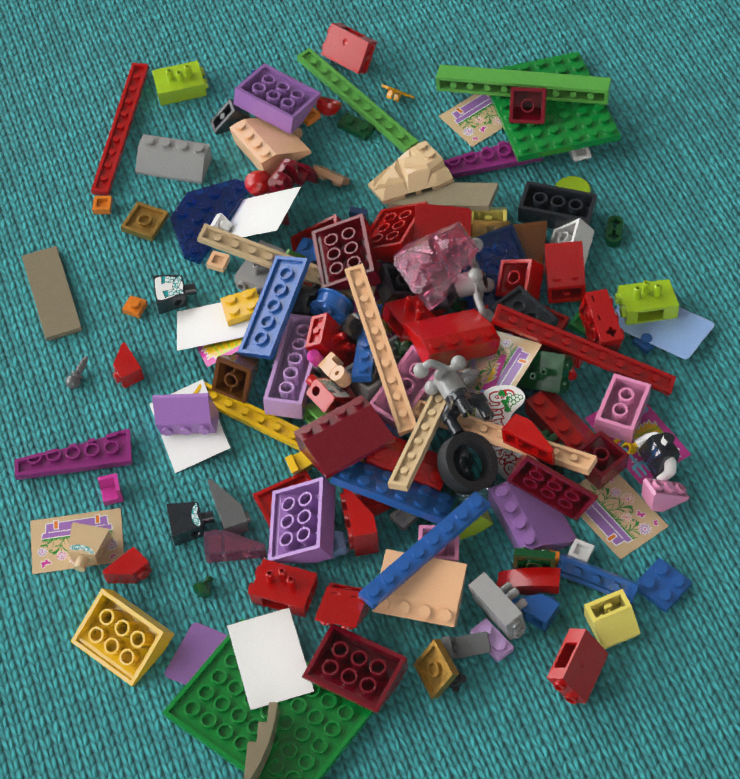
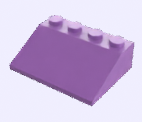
M264 63L235 88L233 104L292 134L309 114L320 98L321 92Z
M324 477L272 491L268 560L278 563H317L333 558L336 487Z
M507 481L488 488V502H490L494 513L514 548L527 547L532 550L551 549L558 551L573 544L576 536L561 512Z

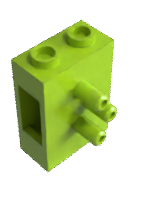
M198 60L152 70L160 106L207 96L206 89L209 87L207 79H203L205 76L203 66L200 67Z
M669 279L650 282L645 280L642 283L618 285L615 303L616 305L619 304L620 317L624 318L626 325L678 317L679 303Z

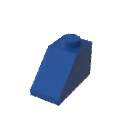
M542 593L512 599L513 604H515L521 598H524L527 601V605L520 610L524 620L545 632L559 614L560 604L556 599L551 596L547 597Z

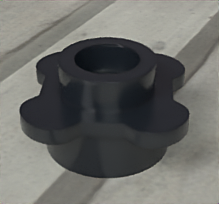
M459 670V674L455 678L456 681H452L448 686L453 692H458L462 683H465L467 680L466 675L461 674Z

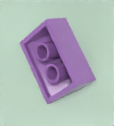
M209 393L153 395L155 425L161 435H190L198 433L207 435L217 432L219 411Z

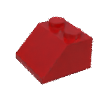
M533 259L501 260L495 296L504 297L521 285L539 301L544 265Z

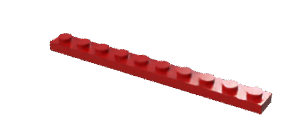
M132 63L91 188L92 195H110L149 72V64Z
M498 304L492 324L565 354L572 355L609 372L651 384V389L669 396L672 393L676 376L504 305Z

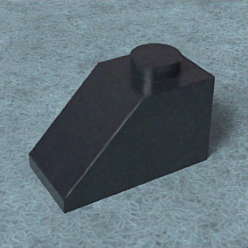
M229 99L210 121L214 134L230 131L229 127L243 119H249V112L234 105V100Z

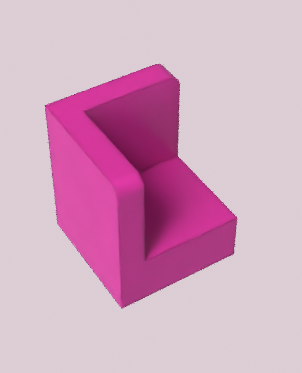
M117 473L98 477L104 506L124 501Z

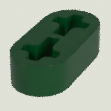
M613 215L607 220L605 243L612 248L621 245L624 222L620 216ZM613 223H617V228H613ZM612 235H616L615 240H612Z

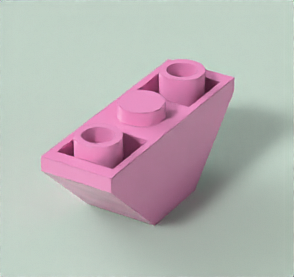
M651 478L643 480L641 496L652 511L664 512L690 498L686 493L685 486L680 482Z

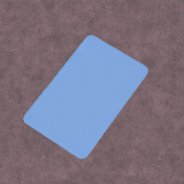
M619 306L615 310L619 316V326L624 332L641 339L642 334L649 333L652 336V341L648 343L682 359L690 358L714 327L712 321L679 307L677 318L626 325L624 318L620 317Z

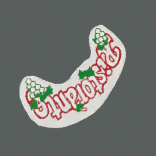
M513 385L493 386L485 390L484 395L488 400L487 403L495 414L489 422L504 426L515 410L524 402L525 395L523 391ZM476 408L475 417L482 419L479 411ZM491 444L498 458V473L507 480L516 461L522 454Z

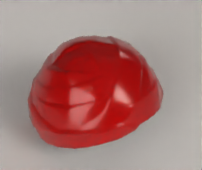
M322 96L315 103L317 111L324 116H334L342 107L340 101Z
M262 170L253 171L245 178V188L253 196L265 195L270 190L268 180L271 175Z

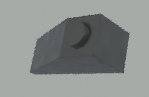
M212 479L207 480L226 538L248 532V523H251L248 511L244 512L242 505Z

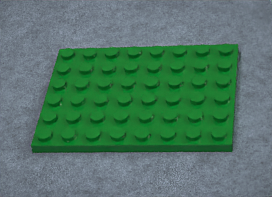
M579 51L497 68L591 76ZM489 95L518 162L621 140V134L604 104L547 100L545 124L509 123L510 97Z
M229 634L162 714L179 728L245 773L248 742H257L258 722H267L269 705L250 710ZM313 683L314 692L278 702L280 713L276 735L269 757L258 779H323L374 712Z

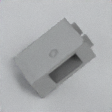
M262 240L259 241V244L286 253V250ZM245 260L234 275L236 287L241 291L256 287L258 295L261 294L270 269Z
M485 572L468 585L473 601L510 641L514 638H519L526 629L523 614L520 610L527 605V601L521 598L513 604L511 600L519 595L518 589L513 588L509 582H506L499 588Z

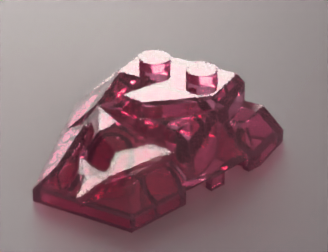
M457 222L406 244L393 255L395 266L410 289L424 302L427 309L431 311L448 295L446 293L452 283L456 284L458 281L456 277L462 269L468 267L479 251V248L463 225Z

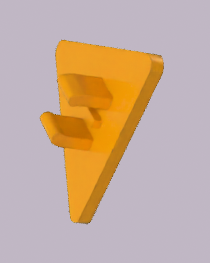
M381 85V87L388 89V99L399 102L401 95L412 99L415 98V96L395 88Z

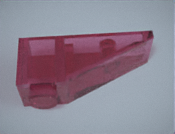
M225 530L204 532V553L207 563L267 558L266 546L263 543Z

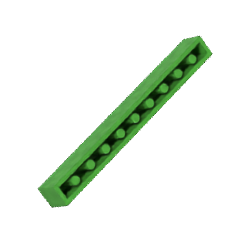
M440 64L436 75L437 91L505 97H510L511 87L546 88L548 90L547 100L608 105L611 94V78Z

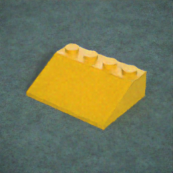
M102 588L70 642L129 685L135 686L162 655L175 633L114 590Z

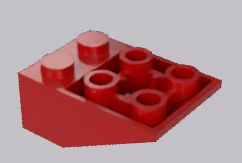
M582 241L545 244V284L548 304L582 301L586 292Z
M343 488L344 493H340L350 550L354 549L355 556L378 553V534L374 515L352 491Z
M331 582L325 590L315 616V621H320V624L332 626L333 624L341 625V628L348 630L356 628L368 614L369 605L358 594L363 588Z

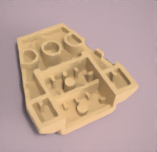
M423 141L407 150L392 165L388 166L368 183V187L383 204L405 199L406 194L415 191L416 195L422 194L421 190L432 187L433 191L454 182V179L449 169L445 166L442 156L426 141Z

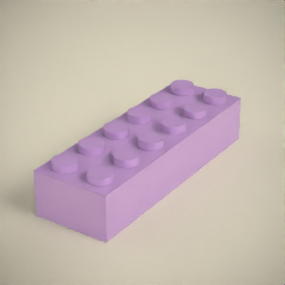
M291 314L263 398L265 414L303 419L305 405L309 398L307 390L310 388L305 381L309 375H315L317 369L307 359L309 351L305 348L312 316Z

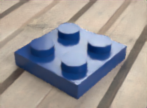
M659 558L638 579L637 582L640 585L637 592L666 613L692 586V581Z

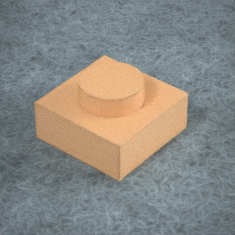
M213 250L206 263L207 268L224 273L231 260L230 255Z

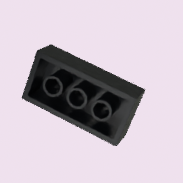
M527 181L518 207V222L529 223L547 220V227L556 229L581 218L591 227L597 208L598 194Z

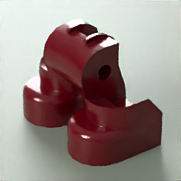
M288 158L283 159L268 180L270 190L266 194L292 189L295 183L303 186L306 180L317 184V172L303 163H297V161ZM287 212L281 223L289 226L290 223Z

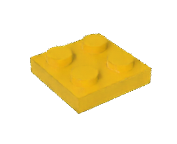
M256 287L220 298L228 326L251 319L259 299Z

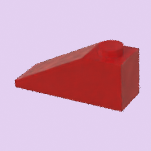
M514 414L501 428L503 443L552 466L555 464L554 449L531 420Z

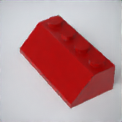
M539 391L525 400V414L541 431L546 429L550 432V435L556 433L558 439L554 443H563L567 447L578 449L595 435L557 393Z
M394 436L395 442L369 455L365 463L393 473L408 441ZM427 450L413 482L440 492L444 481L437 467L438 454Z

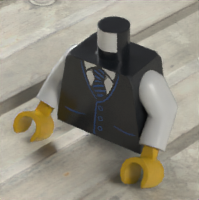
M651 432L637 438L634 443L625 442L622 444V448L629 447L627 453L630 455L635 454L637 448H640L638 452L654 479L668 481L676 474L680 453L674 444L675 437L673 434Z

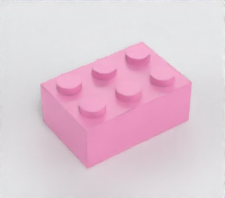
M614 373L596 415L594 432L602 430L609 437L632 443L650 398L651 384Z

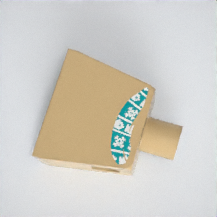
M72 523L68 553L71 560L76 561L74 565L75 570L84 572L88 563L99 564L112 540L108 528Z

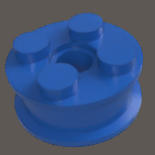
M320 288L317 291V299L310 304V312L312 314L328 313L340 326L347 314H352L355 309L349 298L330 288Z

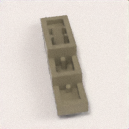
M269 702L267 722H258L257 742H248L244 779H258L266 764L277 731L280 713L278 702Z

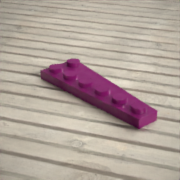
M501 141L496 146L490 148L486 146L481 151L475 153L471 151L461 156L444 160V164L449 169L452 177L458 178L543 161V157L518 162L509 141Z
M130 429L106 434L104 438L96 440L92 438L82 444L76 445V443H73L69 447L60 450L55 448L15 459L16 480L133 465Z

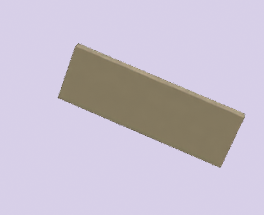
M452 182L434 191L432 187L421 190L422 194L416 195V191L408 193L405 199L387 203V207L392 208L427 201L428 204L465 207L471 209V211H490L499 190L498 183Z
M57 246L23 255V263L46 341L81 332L82 328Z

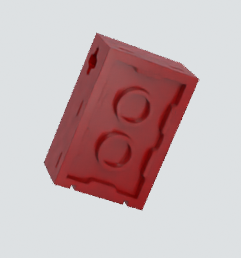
M607 289L585 292L578 312L583 328L586 331L587 340L618 352L625 335L623 329L619 326V316L614 311L612 296L608 294Z

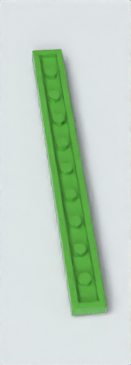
M311 48L297 55V61L367 122L374 125L382 135L403 153L419 143L415 137Z

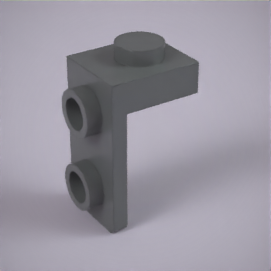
M486 631L459 637H442V643L452 660L491 652L489 635Z

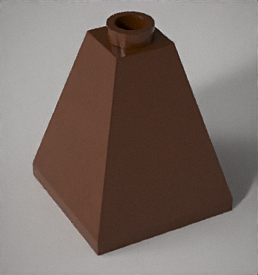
M547 220L510 225L509 242L514 241L519 259H533L543 264Z
M240 354L218 356L211 390L246 403L258 372L260 359L241 356Z

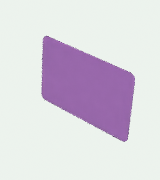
M193 623L165 670V676L186 685L228 635L200 623Z

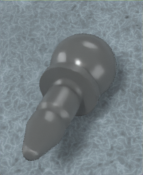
M85 356L79 362L76 371H71V375L66 378L65 383L69 389H76L80 386V379L83 378L81 374L87 365L88 356Z

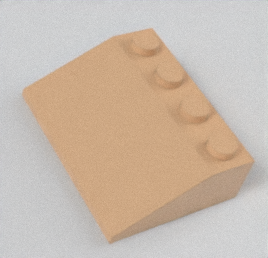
M259 117L243 119L229 127L236 145L259 170L266 171L270 175L274 173L283 159L288 158L298 161L311 153V150L294 132L289 134Z
M386 549L380 573L405 552ZM432 558L372 612L449 627L457 626L467 564Z

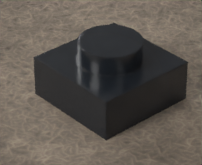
M347 314L339 331L345 332L347 337L355 341L358 339L363 325L359 319L351 314Z

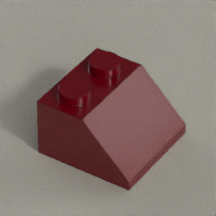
M511 87L509 123L545 124L548 90L546 88Z
M602 430L576 449L597 456V463L589 476L583 475L598 490L627 468L630 456Z

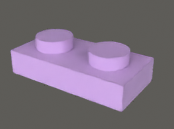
M487 618L470 630V634L488 632L491 646L489 654L497 663L514 651V646Z

